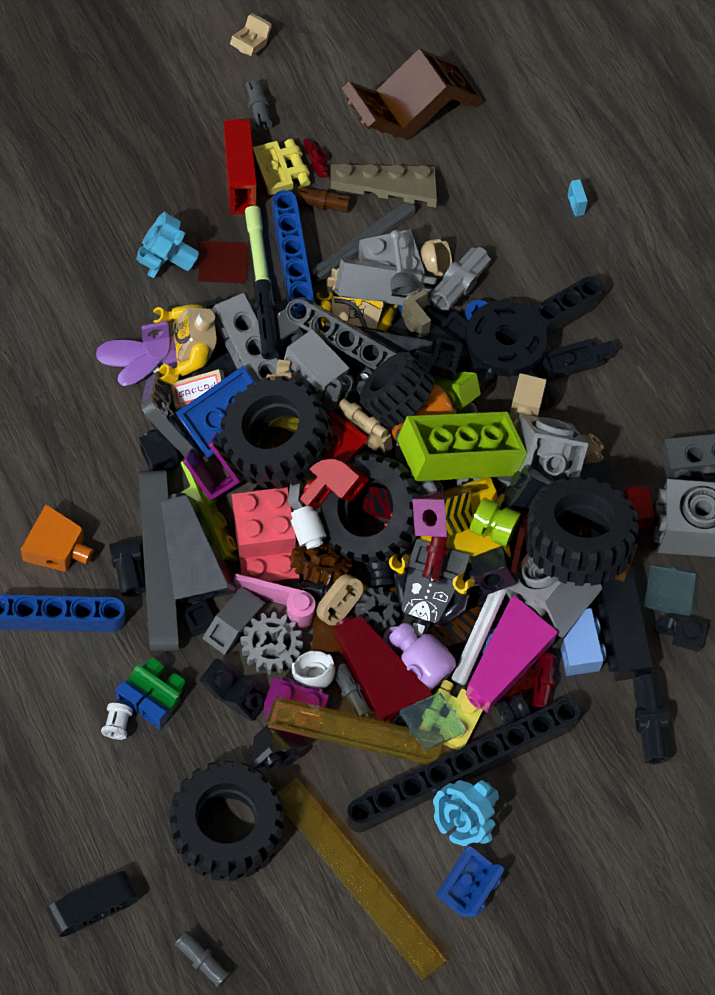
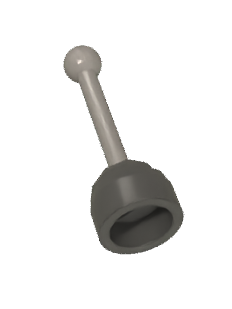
M393 230L390 233V238L394 243L397 273L392 277L390 285L393 294L402 295L410 293L413 290L410 276L402 271L399 247L401 234L398 230Z

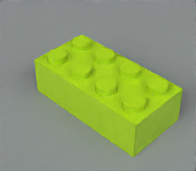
M508 412L407 416L397 438L415 482L513 476L515 472L519 471L527 455Z

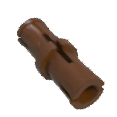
M298 187L296 195L297 203L312 205L318 207L319 210L326 208L345 213L348 212L350 196L329 193L325 189L318 191Z

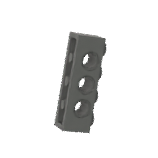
M715 434L664 440L661 455L666 479L715 478ZM688 457H694L699 462H692Z

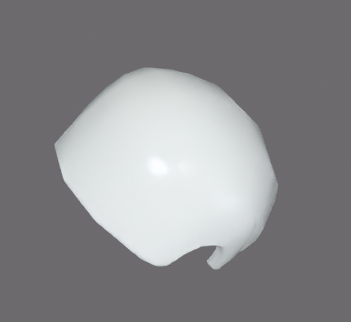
M308 651L300 655L292 663L294 680L299 686L305 688H326L335 676L336 668L330 654L326 655V653L321 651Z

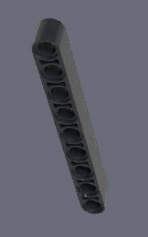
M571 699L559 700L350 802L347 809V826L354 832L361 833L433 799L437 792L448 783L454 784L458 780L470 781L574 729L579 718V706ZM567 712L571 715L572 719L564 720L558 713ZM542 724L546 727L547 731L538 732L534 729L533 725ZM516 736L522 743L514 745L508 741V737ZM490 748L496 752V756L487 757L483 754L482 750ZM458 761H466L470 764L471 768L463 770L456 763ZM440 773L445 777V780L443 782H435L431 775ZM412 785L419 789V793L410 795L404 788ZM382 798H388L394 805L386 808L381 806L378 801ZM355 811H363L368 817L365 820H357L352 814Z

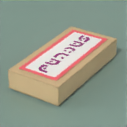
M218 369L183 379L171 385L175 408L180 410L225 379L223 370Z

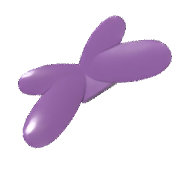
M167 321L143 325L141 327L143 343L133 340H112L103 343L97 349V359L107 366L125 367L118 375V382L122 386L134 385L143 380L160 362L176 368L174 334L169 337ZM155 329L162 330L158 332V335L152 336V334L149 333L150 331Z

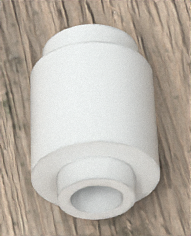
M310 506L293 511L291 513V524L300 547L306 546L307 550L322 545V539L327 537L318 512L314 511L313 507Z

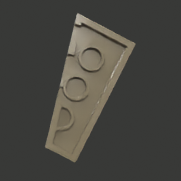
M331 164V189L362 195L369 191L384 199H388L389 195L404 198L403 202L412 204L415 203V200L427 202L429 207L436 208L435 167L423 165Z

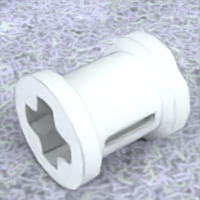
M109 703L107 706L108 718L106 725L101 729V733L111 739H126L127 732L125 730L128 718L133 714V709L124 704Z

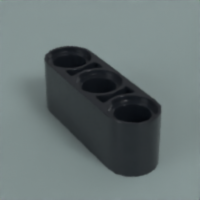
M121 871L57 900L47 907V912L58 936L65 937L130 907L139 900V897L127 872Z

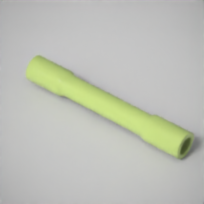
M250 206L245 209L247 231L250 236L255 281L267 279L271 283L268 275L262 233L261 210L258 206ZM270 286V287H271L272 301H274V300H273V293H272V286Z

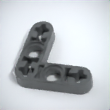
M159 371L155 372L146 380L141 401L142 411L184 457L191 448L200 457L203 455V452L179 418L169 409L172 396L171 385L160 380L164 376Z

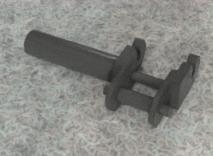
M346 374L343 376V379L347 380L348 383L335 378L332 380V383L337 386L328 385L323 401L326 411H333L335 408H338L341 400L348 398L350 394L358 392L356 381H354L351 375Z

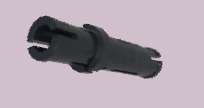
M260 279L253 283L256 300L254 312L258 317L261 356L263 359L271 360L279 356L274 320L276 306L275 302L272 301L271 283L267 279Z

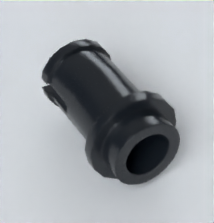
M307 579L302 582L300 590L310 593L314 599L321 600L332 587L333 582H329V585L321 582L315 584Z

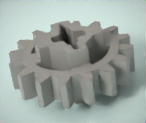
M276 612L272 613L271 618H267L264 613H261V621L259 622L252 618V628L245 626L243 629L245 636L241 637V645L244 646L242 648V656H248L247 664L256 663L257 672L262 670L263 667L267 668L268 675H271L273 668H277L280 674L283 673L284 665L291 669L292 659L297 660L300 656L298 650L303 648V642L300 641L302 632L295 631L296 622L293 621L288 624L287 615L277 619ZM256 635L259 642L254 648L252 642ZM289 638L291 641V646L287 651L286 646L284 644L287 643V639Z

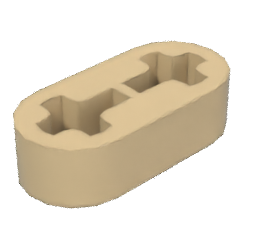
M350 574L340 576L317 606L316 612L319 619L328 625H336L338 621L345 618L363 593L361 581ZM348 584L352 588L349 593L345 589ZM330 607L334 610L332 615L328 612Z

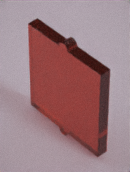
M200 241V257L197 258V264L199 265L198 282L245 284V271L249 264L248 260H246L247 243Z
M525 514L519 528L510 571L512 573H516L521 558L528 515Z

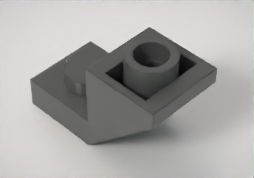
M244 587L240 588L215 616L202 639L222 654H228L244 627H251V619L257 618L265 603Z

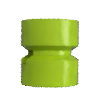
M484 497L473 517L469 531L483 538L489 535L492 542L507 547L517 529L521 513L508 507L502 510L499 507V503Z

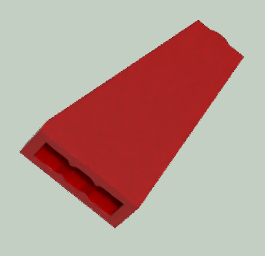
M250 120L223 121L229 211L230 215L245 214L247 207L256 206V177Z

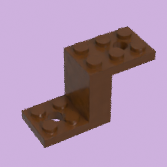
M418 49L376 91L350 81L342 88L347 95L346 101L353 109L358 111L360 114L359 120L366 128H373L380 133H388L395 138L400 137L409 140L450 100H457L463 105L468 104L476 108L484 101L457 63L422 49Z

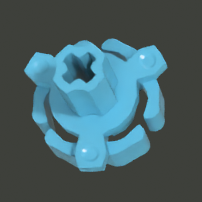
M165 211L159 215L155 223L148 230L142 241L144 245L138 250L136 258L139 263L150 268L147 275L152 278L155 277L160 266L167 260L189 271L199 253L196 249L182 242L185 232L179 230L181 221Z
M461 780L454 784L448 783L437 792L433 799L435 807L434 820L440 832L445 834L454 826H457V829L449 835V839L451 842L461 846H467L473 842H480L481 844L490 842L493 839L491 831L495 827V822L492 819L489 820V818L495 813L492 807L495 806V802L499 799L498 792L488 782L482 780L474 786Z

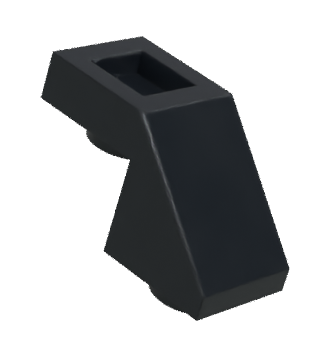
M215 658L199 680L217 700L250 721H253L264 707L267 697L252 680L239 678L222 659Z

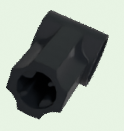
M137 538L109 544L114 569L117 570L122 596H139L146 591L140 565L142 559Z

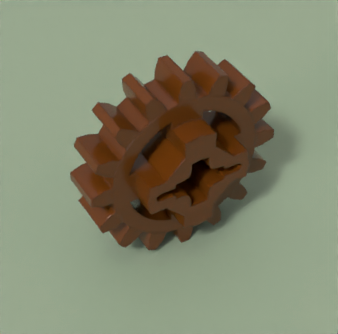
M324 542L322 545L307 550L306 546L300 547L297 543L290 557V567L296 568L295 573L304 574L303 579H308L315 584L319 581H323L325 585H329V582L335 583L340 576L350 574L352 567L351 559L341 555L340 551L334 550L328 542Z

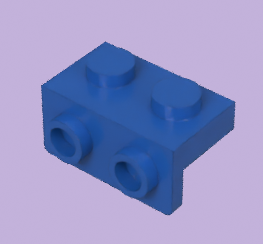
M466 847L435 896L459 916L474 917L484 909L486 905L485 899L489 893L500 884L501 874L505 868L500 864L493 865L474 848Z

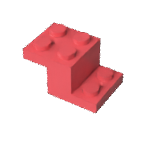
M288 487L231 494L241 575L275 584L299 582V574L295 573L296 568L290 567V557L293 548L296 546V536L291 524L292 511L288 503Z

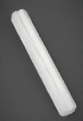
M505 589L488 594L452 675L454 682L461 685L466 684L506 594Z

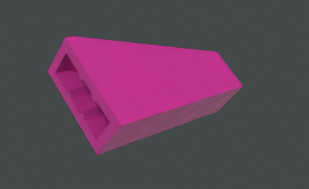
M515 595L510 599L466 691L469 702L475 708H482L487 713L554 643L558 633Z

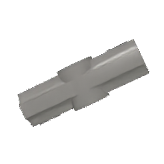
M472 247L458 263L455 261L451 264L443 280L430 294L429 299L436 309L440 311L449 310L462 294L466 296L471 291L478 276L490 263L491 259L485 249Z

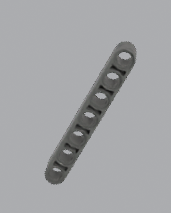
M166 470L138 472L150 653L179 651L176 602L173 597L160 502L168 499Z

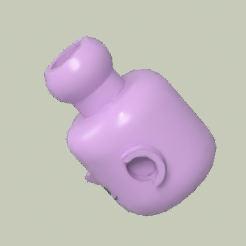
M403 622L389 636L390 643L403 651L400 659L407 666V670H412L430 691L440 685L456 667V660L446 646L430 634L418 637L414 632L413 626L409 623Z

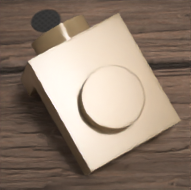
M251 13L247 18L245 27L232 36L230 45L236 47L241 53L252 56L266 46L272 24Z

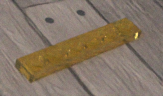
M275 696L267 720L269 728L426 765L438 759L444 742L443 737L440 735Z

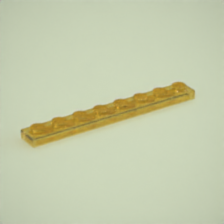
M298 778L276 794L281 797L283 803V811L422 982L443 966L447 961Z

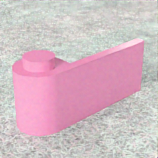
M235 574L234 583L237 587V592L240 588L244 587L260 599L287 605V622L289 624L295 621L297 630H303L312 625L314 621L315 600L310 593Z

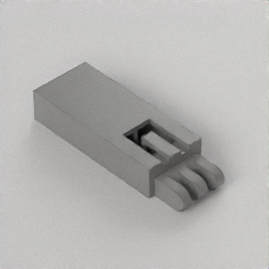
M341 258L334 291L339 296L383 301V303L403 306L405 298L411 293H419L425 289L428 294H431L434 288L425 286V283L436 284L437 278L422 275L416 270L402 268V271L410 276L413 290L407 294L396 295L391 292L390 283L392 277L397 273V267ZM428 297L427 305H431L432 301Z

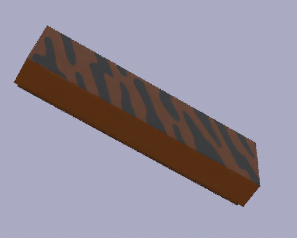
M504 599L490 630L497 627L507 607ZM484 604L466 610L452 623H447L445 627L431 624L427 634L436 637L448 650L467 643Z

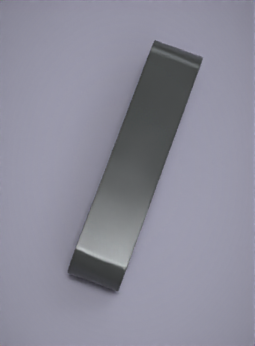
M298 297L287 305L286 315L291 322L308 332L313 329L322 340L374 370L388 358L400 353L307 298ZM295 303H302L306 307L307 313L305 317L299 318L294 315L293 306ZM319 317L329 319L331 323L329 331L318 329L317 319ZM343 331L352 332L355 337L354 344L345 345L342 343L341 333ZM367 345H374L378 348L379 355L377 358L369 359L366 357L364 349Z

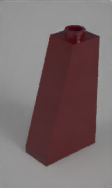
M349 616L336 623L337 626L334 627L333 637L357 683H360L362 692L374 711L372 715L378 726L390 721L397 714L407 713L430 702L432 694L427 686L417 678L412 670H407V666L361 616L354 619L352 616Z

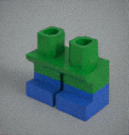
M151 658L142 667L137 664L132 675L125 682L122 681L115 689L116 699L119 702L131 707L133 712L139 713L143 719L161 730L180 704V695L186 683L182 677L175 673L164 683L158 678L164 671V666L156 659Z

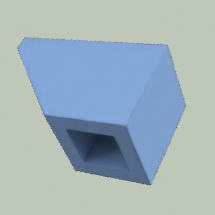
M591 608L583 612L563 640L561 655L566 676L598 672L603 661L606 660L604 644H599L598 634H600L599 620L597 617L593 618Z

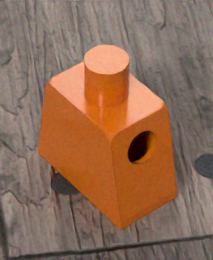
M45 505L21 547V554L25 562L64 572L69 569L73 559L87 565L92 558L94 549L82 544L84 534L83 529L79 525Z

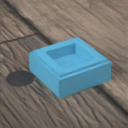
M580 179L574 180L570 183L567 196L575 217L585 214L588 201Z

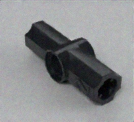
M643 674L633 679L636 700L635 725L637 732L641 734L645 763L651 765L661 764L669 761L671 758L667 737L669 725L666 706L662 704L659 677L653 674Z

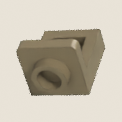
M425 289L419 293H411L405 298L401 314L407 328L420 337L429 334L431 319L422 310L427 305L428 293Z

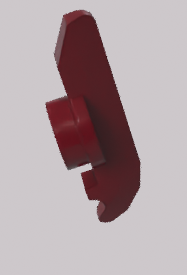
M305 138L303 144L315 173L319 177H327L329 175L327 173L328 166L324 165L327 153L321 147H316L313 141Z

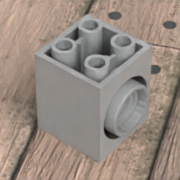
M520 413L516 431L527 455L519 471L521 472L523 467L527 465L551 478L554 483L564 478L567 481L571 480L572 477H579L589 443L574 425L552 418H541Z
M667 479L664 489H659L658 501L654 503L655 517H658V526L654 527L653 541L658 543V553L715 557V483Z
M527 553L514 569L516 585L505 588L509 599L515 595L558 631L557 636L563 638L603 588L601 584L590 586V583H585L584 586H575L573 582L567 581V584L559 582L557 577L553 576L551 578L544 573L543 568L539 569L533 563V558Z

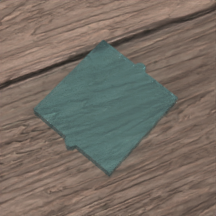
M650 565L644 607L661 610L666 614L672 612L690 616L696 574L678 571L674 567L667 569Z
M441 692L407 706L399 712L409 726V732L415 735L425 751L466 732V729L456 716V710L451 709Z

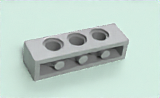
M242 293L216 304L211 309L215 315V326L237 370L244 365L256 384L261 382L260 379H263L260 369L268 371L270 375L275 374L277 362L280 358L278 356L275 359L266 360L261 356L259 325L252 301L247 299L245 294ZM241 321L244 323L246 331L238 329L235 322ZM248 345L256 347L258 355L251 354L248 350Z

